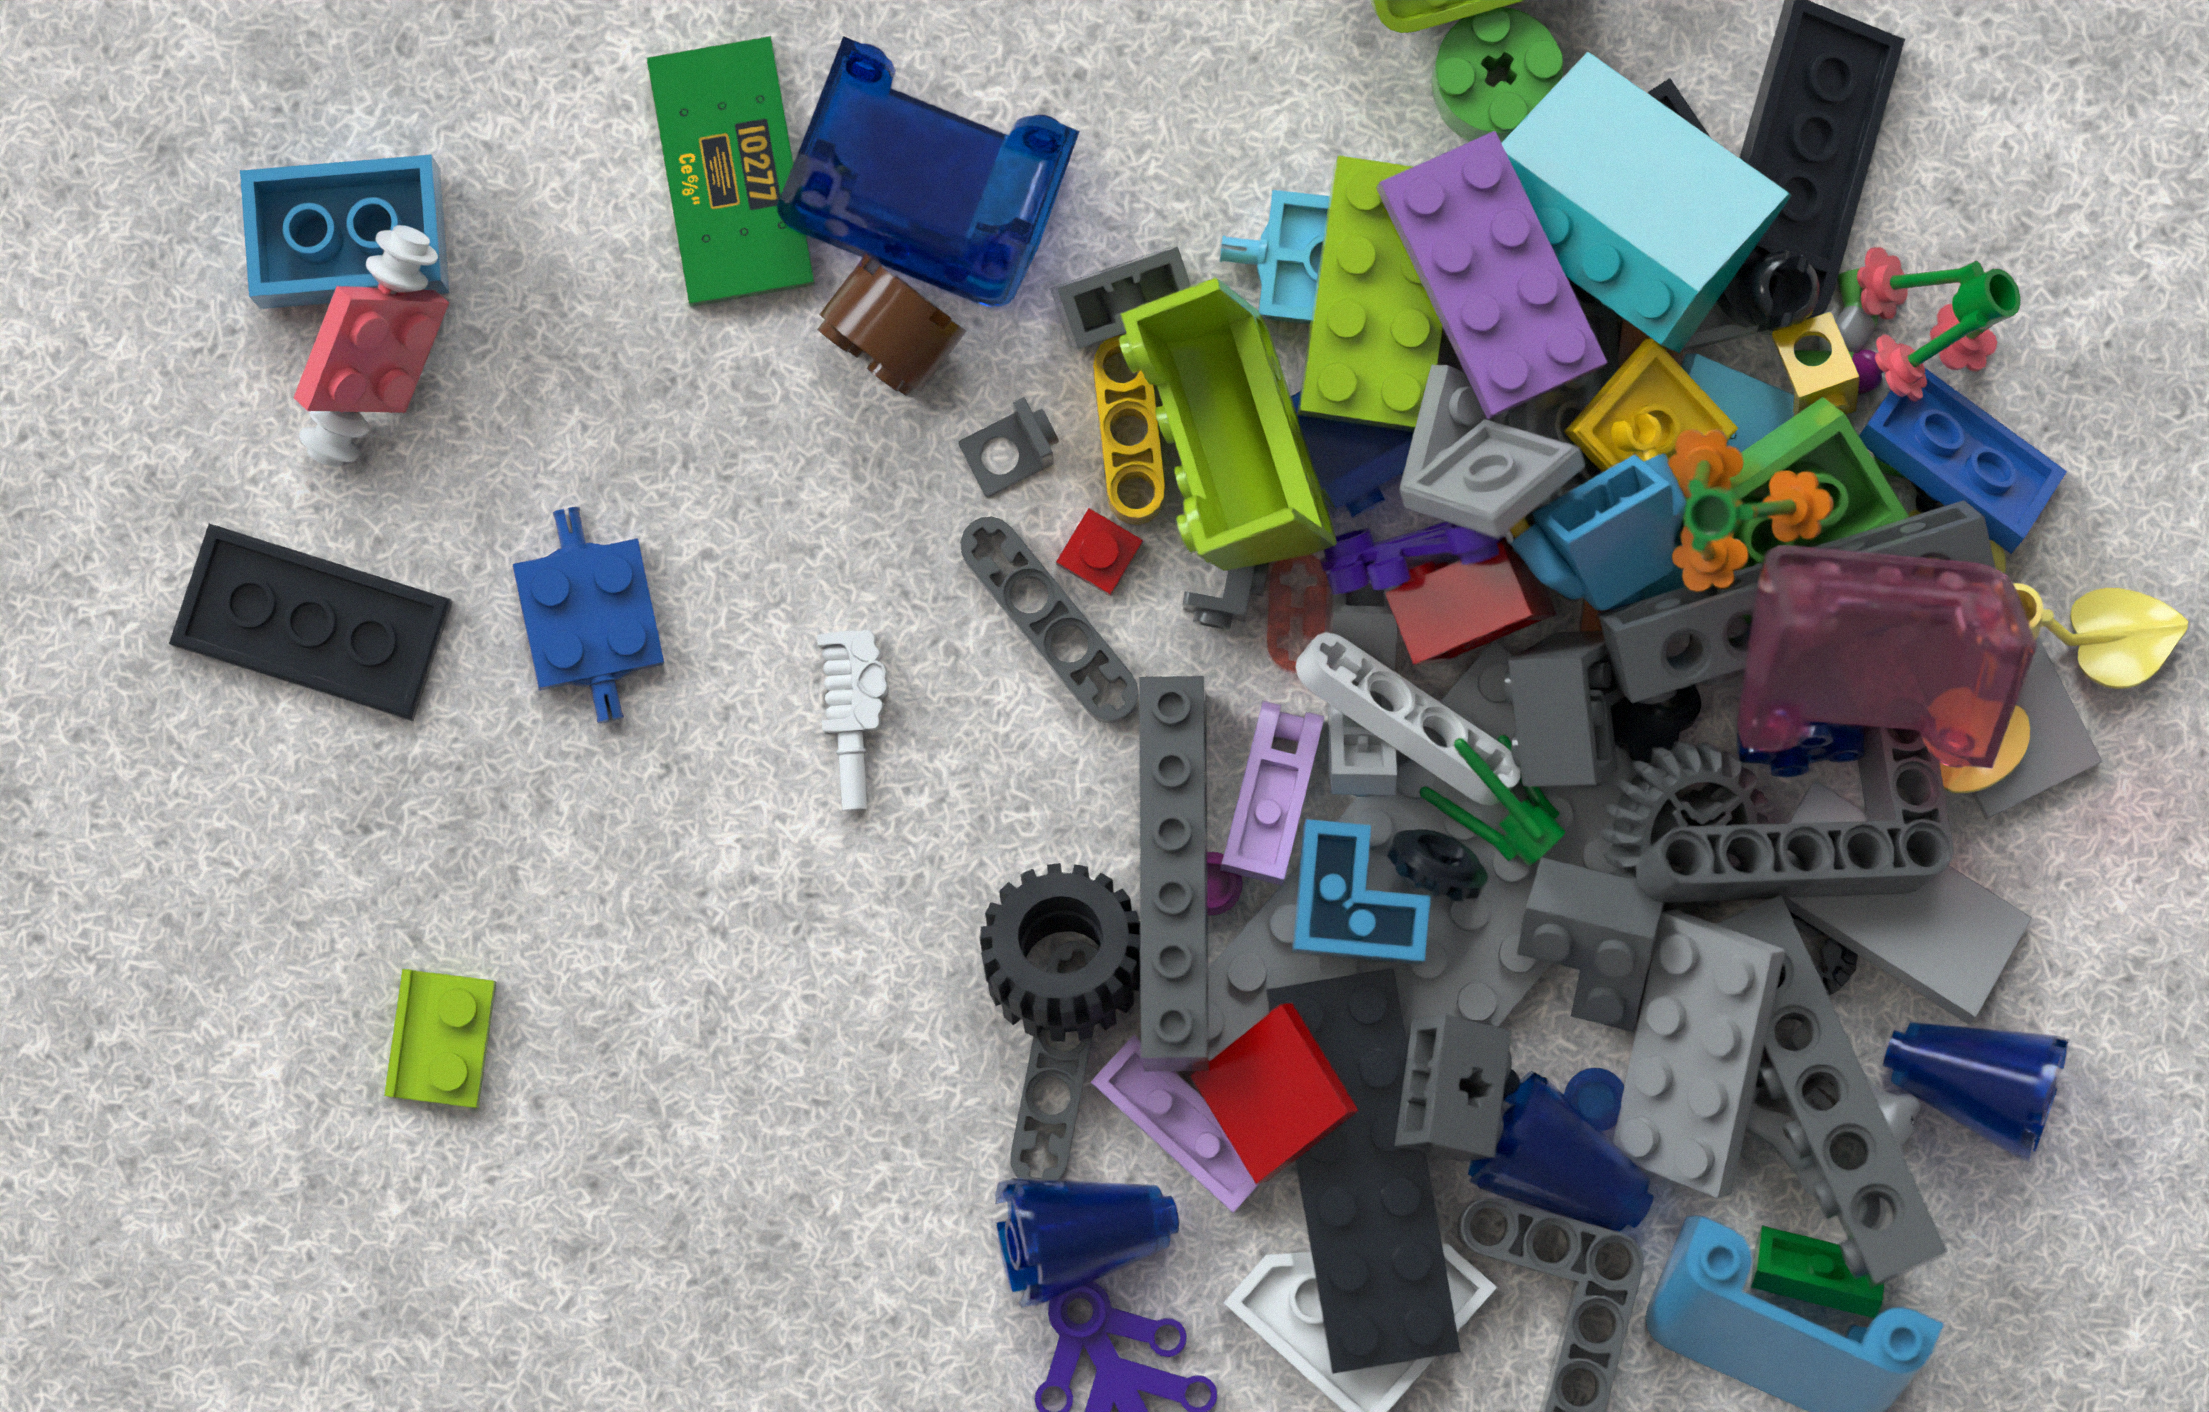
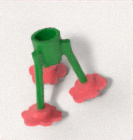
M1873 247L1866 253L1865 266H1862L1857 273L1858 284L1863 289L1861 292V305L1864 312L1870 316L1879 314L1884 320L1895 317L1896 306L1902 305L1906 301L1908 288L1952 283L1961 284L1958 292L1953 296L1952 304H1947L1938 311V324L1930 330L1931 341L1915 351L1906 344H1897L1887 334H1883L1876 340L1879 352L1875 355V360L1879 368L1885 372V378L1889 387L1896 395L1900 397L1907 395L1914 402L1923 397L1922 388L1927 384L1923 364L1925 361L1939 353L1942 363L1951 370L1958 371L1966 366L1971 371H1980L1986 365V357L1994 353L1997 348L1996 337L1989 328L2014 316L2019 311L2021 305V295L2013 277L1999 268L1984 272L1982 265L1978 261L1958 269L1904 274L1901 269V262L1897 256H1888L1883 248Z

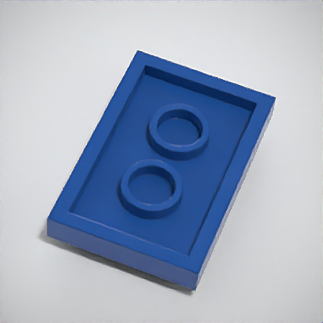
M1925 368L1927 384L1922 388L1923 397L1914 402L1907 395L1900 397L1890 389L1858 436L1865 447L1878 460L1893 467L1923 489L1933 500L1945 506L1963 500L1984 516L1989 540L1994 541L2012 554L2030 531L2067 471Z

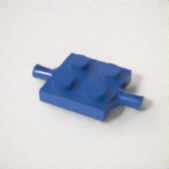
M569 507L568 514L572 533L568 530L564 509L553 512L561 548L547 557L514 563L513 572L539 691L570 684L591 687L597 723L609 722L604 697L608 698L612 720L624 718L616 681L624 678L632 671L664 665V658L638 538L607 545L586 543L579 513L580 508Z

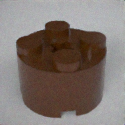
M868 254L863 256L819 315L825 320L817 329L843 351L851 353L856 358L863 351L873 358L867 369L893 390L899 391L905 396H908L913 388L919 392L922 391L967 332L897 275L894 277L885 270L881 263Z

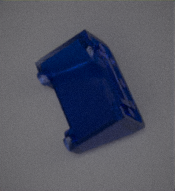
M843 36L777 203V213L781 220L790 228L862 258L865 254H868L881 263L882 266L975 303L991 307H1001L1009 304L1015 298L1039 248L1080 131L1061 124L1051 116L1042 114L1025 116L1018 119L1013 124L1008 135L892 89L896 69L886 54L874 45L860 43Z

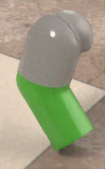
M1860 268L1842 272L1838 275L1837 279L1844 310L1835 321L1848 351L1855 353L1861 351L1878 325V315H1867L1861 305V292L1863 289L1857 281V273ZM1818 336V344L1821 351H1832L1829 343L1824 338Z

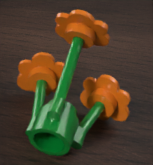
M1695 429L1683 431L1675 443L1677 454L1669 459L1668 465L1674 476L1680 478L1679 485L1684 496L1689 499L1685 506L1684 514L1686 526L1681 533L1683 545L1677 547L1672 554L1675 566L1684 569L1682 578L1685 586L1694 592H1704L1712 584L1719 589L1729 588L1733 584L1735 577L1733 571L1743 568L1749 556L1744 543L1737 539H1732L1733 534L1739 530L1743 520L1763 517L1773 519L1772 532L1777 539L1783 542L1795 541L1800 535L1805 539L1817 537L1821 531L1820 520L1830 516L1833 510L1832 497L1824 489H1818L1819 482L1817 476L1809 471L1801 472L1798 475L1791 471H1779L1771 477L1769 483L1771 496H1767L1762 503L1742 505L1738 496L1730 491V478L1738 475L1743 468L1744 459L1742 453L1733 446H1726L1727 437L1721 430H1711L1705 436Z

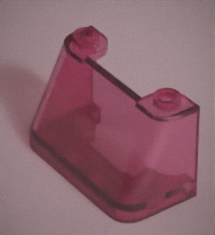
M1778 546L1770 549L1765 555L1758 577L1737 719V727L1743 747L1757 748L1767 752L1787 750L1796 746L1803 732V720L1920 730L1925 746L1940 763L1954 768L1964 766L1993 768L2037 649L2015 585L2000 570L1979 563L1797 546Z

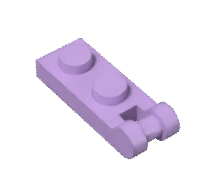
M1263 701L1220 870L1282 886L1325 716L1306 712L1305 717L1280 712L1281 705ZM1276 736L1298 742L1296 754L1272 749L1273 737Z

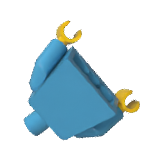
M1634 414V419L1640 432L1637 441L1633 436L1632 428L1626 421L1615 422L1611 428V437L1615 446L1626 452L1636 451L1637 456L1629 457L1533 512L1536 522L1533 526L1530 527L1524 516L1509 529L1515 537V540L1510 544L1540 582L1569 600L1583 598L1596 610H1612L1644 600L1643 588L1668 575L1675 566L1672 554L1674 552V542L1677 539L1684 518L1685 506L1687 505L1686 498L1677 478L1668 465L1666 454L1658 455L1655 446L1661 438V425L1655 417L1649 414Z

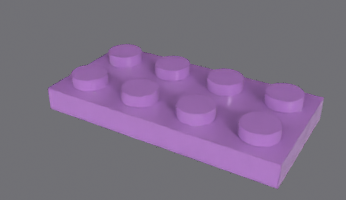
M1496 131L1380 181L1376 189L1487 419L1599 370L1608 363Z

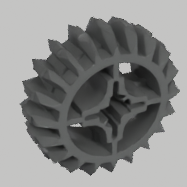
M1675 741L1671 751L1663 747H1652L1651 765L1640 760L1631 761L1635 777L1630 783L1625 780L1614 781L1618 791L1622 793L1618 803L1613 802L1603 805L1606 813L1614 817V823L1599 831L1603 835V839L1612 843L1603 856L1608 864L1617 868L1614 875L1638 881L1636 877V864L1640 856L1672 829L1698 826L1771 824L1767 816L1759 813L1760 809L1769 800L1762 791L1754 788L1759 779L1755 777L1751 770L1743 767L1739 758L1727 751L1719 752L1717 747L1705 742L1702 744L1698 742L1694 746L1686 741ZM1709 782L1700 791L1693 789L1681 798L1674 795V793L1688 785ZM1681 814L1688 817V819L1685 820ZM1727 853L1730 865L1735 870L1743 873L1744 870L1738 858L1731 853ZM1666 855L1669 866L1673 864L1678 867L1680 865L1676 858ZM1683 870L1676 871V873L1683 875ZM1720 900L1665 902L1663 912L1678 909L1684 913L1696 915L1700 904L1709 908H1720Z

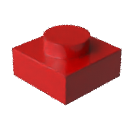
M1088 508L1058 557L1056 565L1111 597L1143 544V540Z

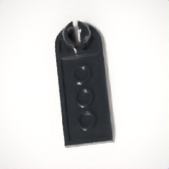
M1784 0L1739 157L1792 196L1717 300L1723 312L1734 322L1745 328L1759 325L1757 332L1766 335H1772L1773 331L1801 324L1807 319L1824 314L1831 302L1905 42L1904 38L1809 0Z

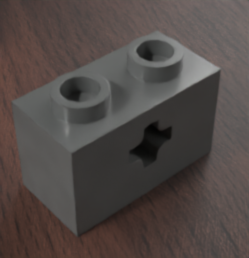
M1168 247L1051 287L1050 291L1069 347L1080 349L1126 333L1121 317L1122 313L1191 287L1179 248Z
M1448 1014L1412 1019L1395 1146L1460 1162L1494 1158L1496 1145L1500 1141L1503 1132V1118L1500 1113L1504 1083L1510 1074L1512 1066V1056L1509 1051L1512 1030Z

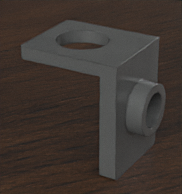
M1025 397L1013 402V414L958 442L985 497H990L1054 464L1053 452L1050 447L1059 443L1057 435L1044 410L1041 408L1032 413ZM1002 437L1009 439L1018 449V462L1008 473H992L982 463V449L993 438Z

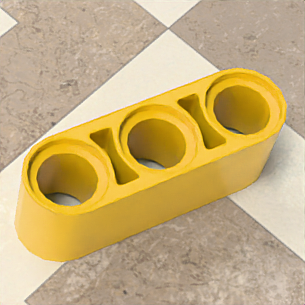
M1117 335L1099 345L1094 355L1093 365L1107 501L1111 512L1117 519L1126 524L1141 525L1150 522L1159 514L1164 501L1165 483L1158 422L1155 412L1154 386L1147 382L1141 370L1132 381L1126 383H1117L1109 379L1105 374L1103 367L1106 361L1113 355L1123 354L1119 343V337L1122 335ZM1134 416L1145 424L1147 434L1139 444L1125 446L1118 443L1112 437L1110 429L1113 423L1121 417ZM1139 478L1147 481L1155 494L1151 503L1140 509H1132L1125 506L1120 501L1117 492L1126 480Z

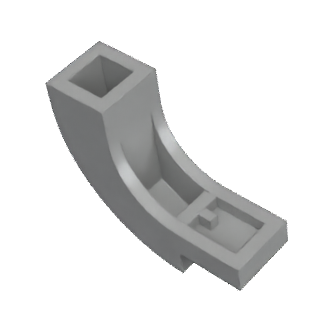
M1367 576L1369 584L1360 589L1338 595H1333L1331 592L1330 633L1347 639L1395 672L1397 622L1385 592L1397 588V585L1386 589L1373 590L1370 578ZM1355 680L1352 682L1356 687L1359 685ZM1370 691L1371 697L1381 708L1394 712L1389 700L1376 691ZM1328 704V766L1331 779V794H1351L1358 797L1396 795V748Z

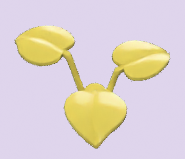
M1912 510V511L1909 513V517H1912V516H1915V515H1918V514H1921V513L1918 512V510ZM1989 540L1999 586H2001L2006 571L2005 552L2001 546ZM1933 557L1925 558L1917 563L1912 571V581L1920 580L1928 575L1933 566ZM2014 583L2006 585L1998 591L1994 590L1981 594V600L1973 605L1982 611L1990 609L1989 630L1993 639L1999 644L1986 697L1975 689L1956 687L1936 696L1926 708L1934 726L1944 789L1951 793H1971L1986 789L2009 775L2023 759L2030 739L2028 715L2020 706L2008 702H1997L2012 649H2022L2031 645L2039 636L2041 627L2045 626L2065 645L2079 646L2078 665L2089 679L2104 687L2127 689L2148 681L2160 670L2173 649L2187 632L2188 620L2171 606L2146 594L2122 588H2102L2086 593L2073 604L2070 613L2071 625L2076 633L2073 634L2054 619L2052 610H2043V602L2040 595L2030 586ZM1942 606L1923 612V614L1938 621L1951 622L1963 616L1970 606L1959 609H1948Z

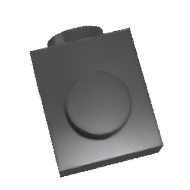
M1270 562L1228 570L1223 598L1185 591L1182 604L1183 610L1195 612L1194 623L1212 628L1229 630L1232 619L1245 622L1250 595L1263 597Z

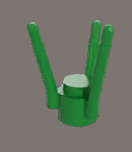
M1500 735L1497 741L1512 752V742L1507 735ZM1457 738L1454 741L1455 749L1509 811L1498 824L1506 834L1502 835L1430 787H1421L1419 790L1420 796L1437 807L1438 810L1493 845L1508 862L1518 854L1528 866H1531L1566 833L1564 828L1555 820L1560 815V812L1547 800L1539 786L1523 787L1522 775H1520L1519 782L1531 802L1526 798L1520 803L1478 753L1463 738Z

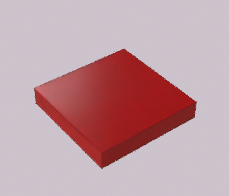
M1293 1003L1280 1004L1209 1061V1071H1196L1190 1076L1256 1184L1271 1180L1359 1111Z

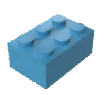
M432 154L240 170L249 297L260 309L328 304L331 302L336 286L378 288L379 282L367 269L366 261L371 256H383L385 251L376 242L377 233L384 230L392 231L398 225L411 227L425 234L430 239L429 246L438 255L436 263L420 266L419 271L428 280L425 290H435L439 294L450 293L441 172Z

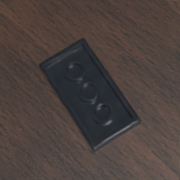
M208 523L169 644L414 721L453 601L450 598Z

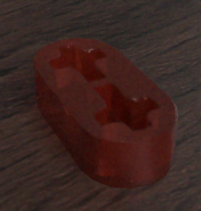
M1312 554L1277 561L1272 567L1269 579L1267 653L1276 667L1292 674L1297 673L1296 661L1288 660L1289 654L1286 649L1277 648V638H1286L1288 636L1290 617H1302V636L1307 640H1313L1317 635L1325 633L1327 576L1326 571L1322 569L1320 560ZM1298 563L1305 565V574L1310 577H1316L1317 583L1316 586L1306 587L1303 595V608L1291 607V588L1287 585H1280L1279 579L1280 575L1290 574L1293 564Z

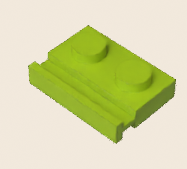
M402 969L384 1096L479 1109L496 981Z

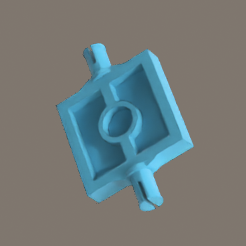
M1272 190L1269 222L1260 240L1222 236L1220 262L1257 265V272L1261 283L1259 313L1263 319L1311 324L1329 196Z

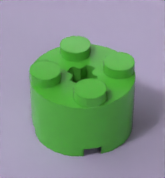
M1500 7L1462 18L1449 30L1443 39L1432 71L1433 97L1442 120L1453 132L1470 142L1496 131L1502 143L1562 79L1563 55L1548 29L1537 19L1520 10ZM1499 66L1504 68L1508 74L1506 82L1500 81L1494 88L1489 86L1485 80L1488 71L1493 72Z

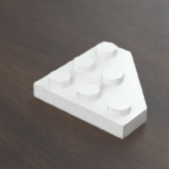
M1442 1244L1458 1332L1497 1287L1449 1244ZM1311 1252L1265 1255L1223 1302L1344 1412H1388L1436 1357L1332 1374Z

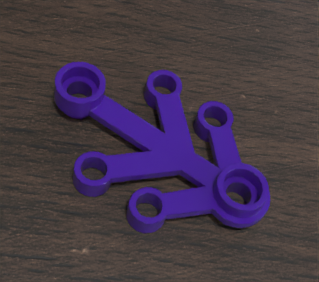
M1445 521L1424 529L1374 542L1371 530L1365 528L1336 536V545L1323 550L1325 557L1320 560L1322 570L1327 571L1326 576L1333 595L1351 592L1368 585L1369 580L1366 572L1369 574L1373 590H1381L1402 584L1411 579L1404 557L1451 552L1452 554H1459L1463 565L1472 564L1499 554L1496 542L1500 541L1503 535L1497 538Z
M1073 1279L1065 1282L1055 1290L1049 1301L1048 1317L1051 1326L1058 1333L1059 1339L1047 1379L1038 1387L1035 1393V1405L1039 1412L1070 1411L1073 1404V1393L1069 1385L1083 1345L1097 1369L1084 1412H1111L1114 1403L1119 1412H1149L1137 1390L1179 1402L1188 1412H1208L1214 1407L1217 1401V1389L1208 1377L1193 1375L1186 1378L1120 1358L1107 1333L1149 1343L1156 1354L1163 1357H1172L1183 1350L1187 1341L1185 1328L1180 1322L1172 1318H1162L1156 1321L1113 1308L1107 1292L1091 1280ZM1078 1298L1086 1299L1093 1307L1091 1319L1083 1324L1073 1322L1067 1313L1069 1304ZM1172 1325L1179 1331L1180 1341L1174 1349L1163 1350L1158 1347L1155 1342V1333L1159 1327ZM1202 1382L1209 1387L1211 1396L1206 1405L1194 1407L1187 1402L1185 1392L1192 1383ZM1057 1386L1064 1390L1067 1400L1061 1410L1049 1411L1043 1406L1041 1396L1048 1387Z

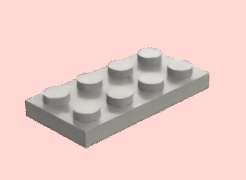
M1676 909L1662 912L1612 1142L1611 1156L1716 1198L1731 1194L1785 953L1784 949Z

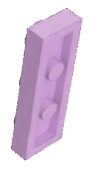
M1135 1035L1126 1042L1090 1082L1232 1213L1259 1185L1254 1182L1208 1104L1200 1094L1174 1071H1144L1141 1060V1041Z

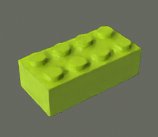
M1337 156L1333 169L1297 415L1408 432L1415 431L1431 365H1437L1443 326L1376 189L1380 181L1408 170L1413 166Z

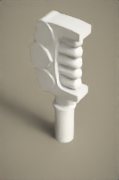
M870 630L840 631L817 635L818 646L820 648L825 647L822 655L827 662L823 666V671L828 677L824 680L825 689L829 690L825 695V702L830 706L826 709L825 713L829 720H822V731L824 733L838 734V750L836 754L839 755L842 811L867 810L864 754L867 750L864 748L863 732L877 731L881 727V715L885 710L881 699L889 691L887 683L888 672L886 667L879 662L882 656L881 651L876 647V636Z

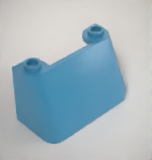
M1686 1216L1650 1298L1645 1315L1647 1330L1652 1338L1663 1347L1808 1412H1887L1931 1355L1944 1323L1915 1310L1897 1307L1886 1309L1877 1315L1869 1327L1850 1325L1845 1337L1742 1292L1752 1264L1750 1247L1745 1239L1733 1229L1703 1216Z

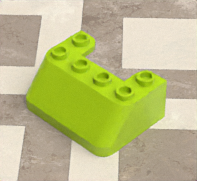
M1215 277L1122 313L1121 317L1127 334L1119 337V343L1124 359L1133 373L1141 370L1150 385L1155 384L1157 386L1163 403L1162 406L1155 409L1157 421L1165 440L1169 444L1175 442L1182 465L1175 467V476L1179 489L1185 499V514L1177 517V524L1190 553L1197 551L1198 556L1203 558L1206 563H1211L1226 571L1310 555L1335 546L1336 535L1272 337L1259 311Z

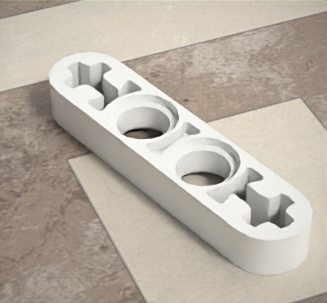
M1333 633L1319 634L1297 658L1295 666L1297 675L1303 685L1312 693L1470 799L1484 805H1494L1500 802L1466 763L1465 759L1458 755L1459 752L1454 747V741L1457 738H1463L1509 790L1520 780L1521 769L1514 763L1512 752L1347 639ZM1354 680L1359 683L1357 687L1352 684ZM1370 691H1376L1389 700L1394 712L1381 708L1371 697ZM1423 726L1430 727L1439 733L1445 740L1447 748L1438 746L1425 734Z

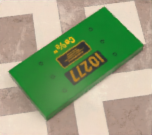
M771 36L647 57L690 307L815 285Z

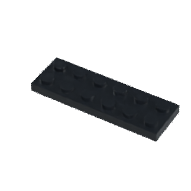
M1394 968L1266 989L1269 1012L1273 1011L1280 1004L1293 1003L1359 1110L1295 1160L1332 1374L1461 1352L1426 1153L1395 1146L1408 1047Z

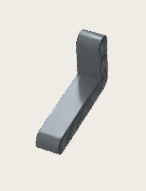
M1899 697L1890 700L1859 726L1855 734V748L1867 821L1698 826L1672 829L1640 856L1636 864V877L1639 886L1646 895L1662 902L1772 899L1779 895L1782 898L1906 894L1918 890L1945 870L1953 858V840L1934 726L1929 712L1916 700ZM1886 725L1893 728L1899 734L1901 743L1895 741L1890 736ZM1896 786L1906 791L1910 797L1911 805L1903 801L1899 796ZM1906 847L1916 852L1920 858L1921 866L1911 860ZM1847 849L1858 855L1862 863V869L1854 865L1849 859ZM1787 851L1797 855L1801 860L1803 871L1792 865ZM1727 853H1731L1738 858L1742 864L1743 873L1735 870L1730 865ZM1666 855L1677 859L1682 866L1683 875H1679L1670 868Z
M1480 1198L1471 1201L1463 1208L1457 1223L1460 1241L1468 1250L1481 1256L1574 1281L1539 1412H1605L1643 1272L1644 1257L1640 1246L1633 1238L1623 1233L1498 1198ZM1483 1208H1492L1503 1217L1505 1223L1502 1238L1490 1246L1478 1243L1470 1230V1223L1474 1214ZM1547 1225L1559 1228L1564 1233L1567 1241L1564 1255L1558 1261L1552 1263L1540 1260L1533 1249V1238L1536 1232ZM1611 1242L1622 1246L1629 1258L1625 1274L1615 1280H1608L1602 1277L1595 1265V1258L1599 1249ZM1593 1305L1605 1308L1612 1319V1329L1609 1335L1604 1340L1596 1343L1585 1340L1578 1327L1582 1312ZM1576 1368L1588 1370L1595 1381V1392L1592 1398L1581 1405L1570 1404L1564 1398L1561 1390L1565 1375Z

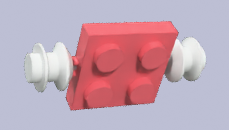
M398 225L392 231L384 230L377 233L376 242L385 251L383 256L369 257L366 261V267L379 282L378 288L336 286L293 397L309 412L310 417L317 423L316 427L303 428L299 433V439L307 447L308 455L324 465L338 467L343 462L358 460L360 450L352 442L353 437H365L370 431L368 422L360 412L406 413L449 305V302L437 291L425 290L428 280L419 271L420 266L436 263L438 255L429 246L430 239L414 228Z

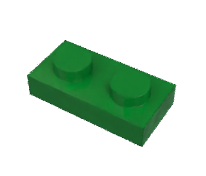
M1762 1225L1755 1246L1750 1288L1870 1318H1875L1878 1315L1883 1303L1885 1283L1871 1289L1865 1275L1854 1279L1843 1258L1839 1244Z

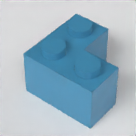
M1306 819L1303 825L1292 953L1421 965L1425 961L1430 896L1366 890L1371 825Z

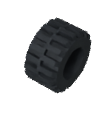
M1061 863L1048 864V874L1037 877L1034 869L1021 873L1022 885L1017 888L1008 882L999 890L1001 905L990 902L985 912L987 926H981L980 930L981 957L986 982H988L989 993L995 1006L1002 1005L1003 1016L1013 1026L1023 1019L1025 1033L1036 1038L1044 1029L1050 1031L1051 1041L1065 1042V1032L1077 1031L1079 1040L1093 1037L1091 1027L1096 1024H1100L1105 1031L1117 1024L1115 1010L1118 1009L1127 1014L1135 1003L1133 990L1141 991L1140 920L1137 910L1132 911L1131 899L1123 888L1114 892L1113 880L1102 872L1093 880L1090 879L1089 870L1086 866L1074 864L1072 873H1062ZM1057 932L1080 933L1092 939L1100 947L1096 956L1086 966L1066 974L1044 972L1034 967L1026 959L1028 953L1038 941Z

